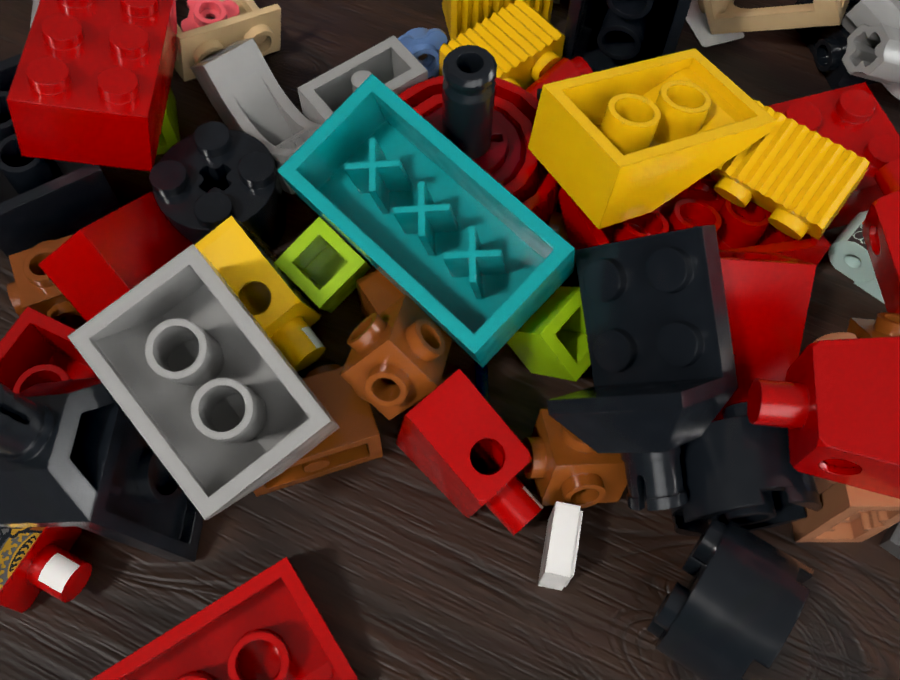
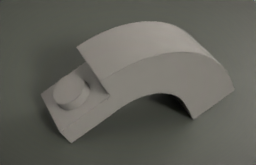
M254 38L237 41L190 67L224 124L231 130L244 132L262 142L272 154L277 170L322 125L310 121L290 101L275 79ZM278 173L282 190L289 194H294L295 191Z

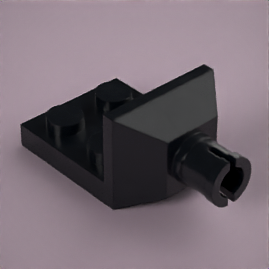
M715 225L697 226L575 250L594 386L547 400L548 413L597 453H620L621 460L624 461L628 493L626 494L628 507L632 510L640 511L644 509L645 501L647 502L648 511L676 508L688 502L687 489L683 485L679 457L681 454L680 446L701 437L738 389Z
M98 377L36 383L19 394L13 392L8 386L0 382L1 527L77 526L172 562H195L204 518Z

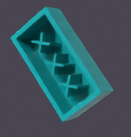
M373 74L277 170L310 208L396 288L411 298L482 368L574 272L575 248Z

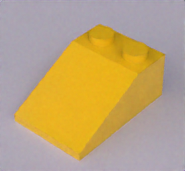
M693 48L544 84L528 149L598 229H602L651 213L770 133L777 120L697 49Z

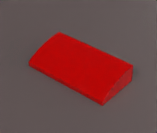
M710 173L651 213L602 229H598L562 187L558 194L571 246L575 250L704 225L716 226L720 250L777 253L818 265L831 246L824 235L817 240L805 233L803 238L798 240L782 233L769 223L768 218L772 213L752 201H749L745 208L731 203L714 190L713 187L717 181L711 178Z
M285 557L90 680L359 679L288 557Z

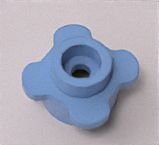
M418 27L401 35L398 40L428 70V78L431 76L438 77L439 49L443 43L447 44L448 42L445 32L439 28L427 29ZM427 54L424 60L418 59L419 56Z

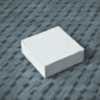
M559 501L555 502L548 518L538 586L562 591L573 578L583 511H580L581 506Z

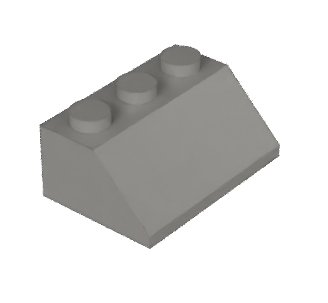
M194 244L190 245L67 336L204 520H209L283 473L340 428L221 274Z

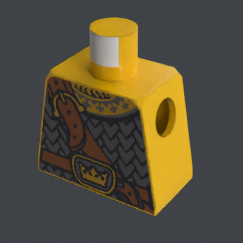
M232 215L195 244L196 248L221 274L296 372L311 365L324 353L325 346L310 328L320 319V312L309 297L274 264L278 256L269 245Z

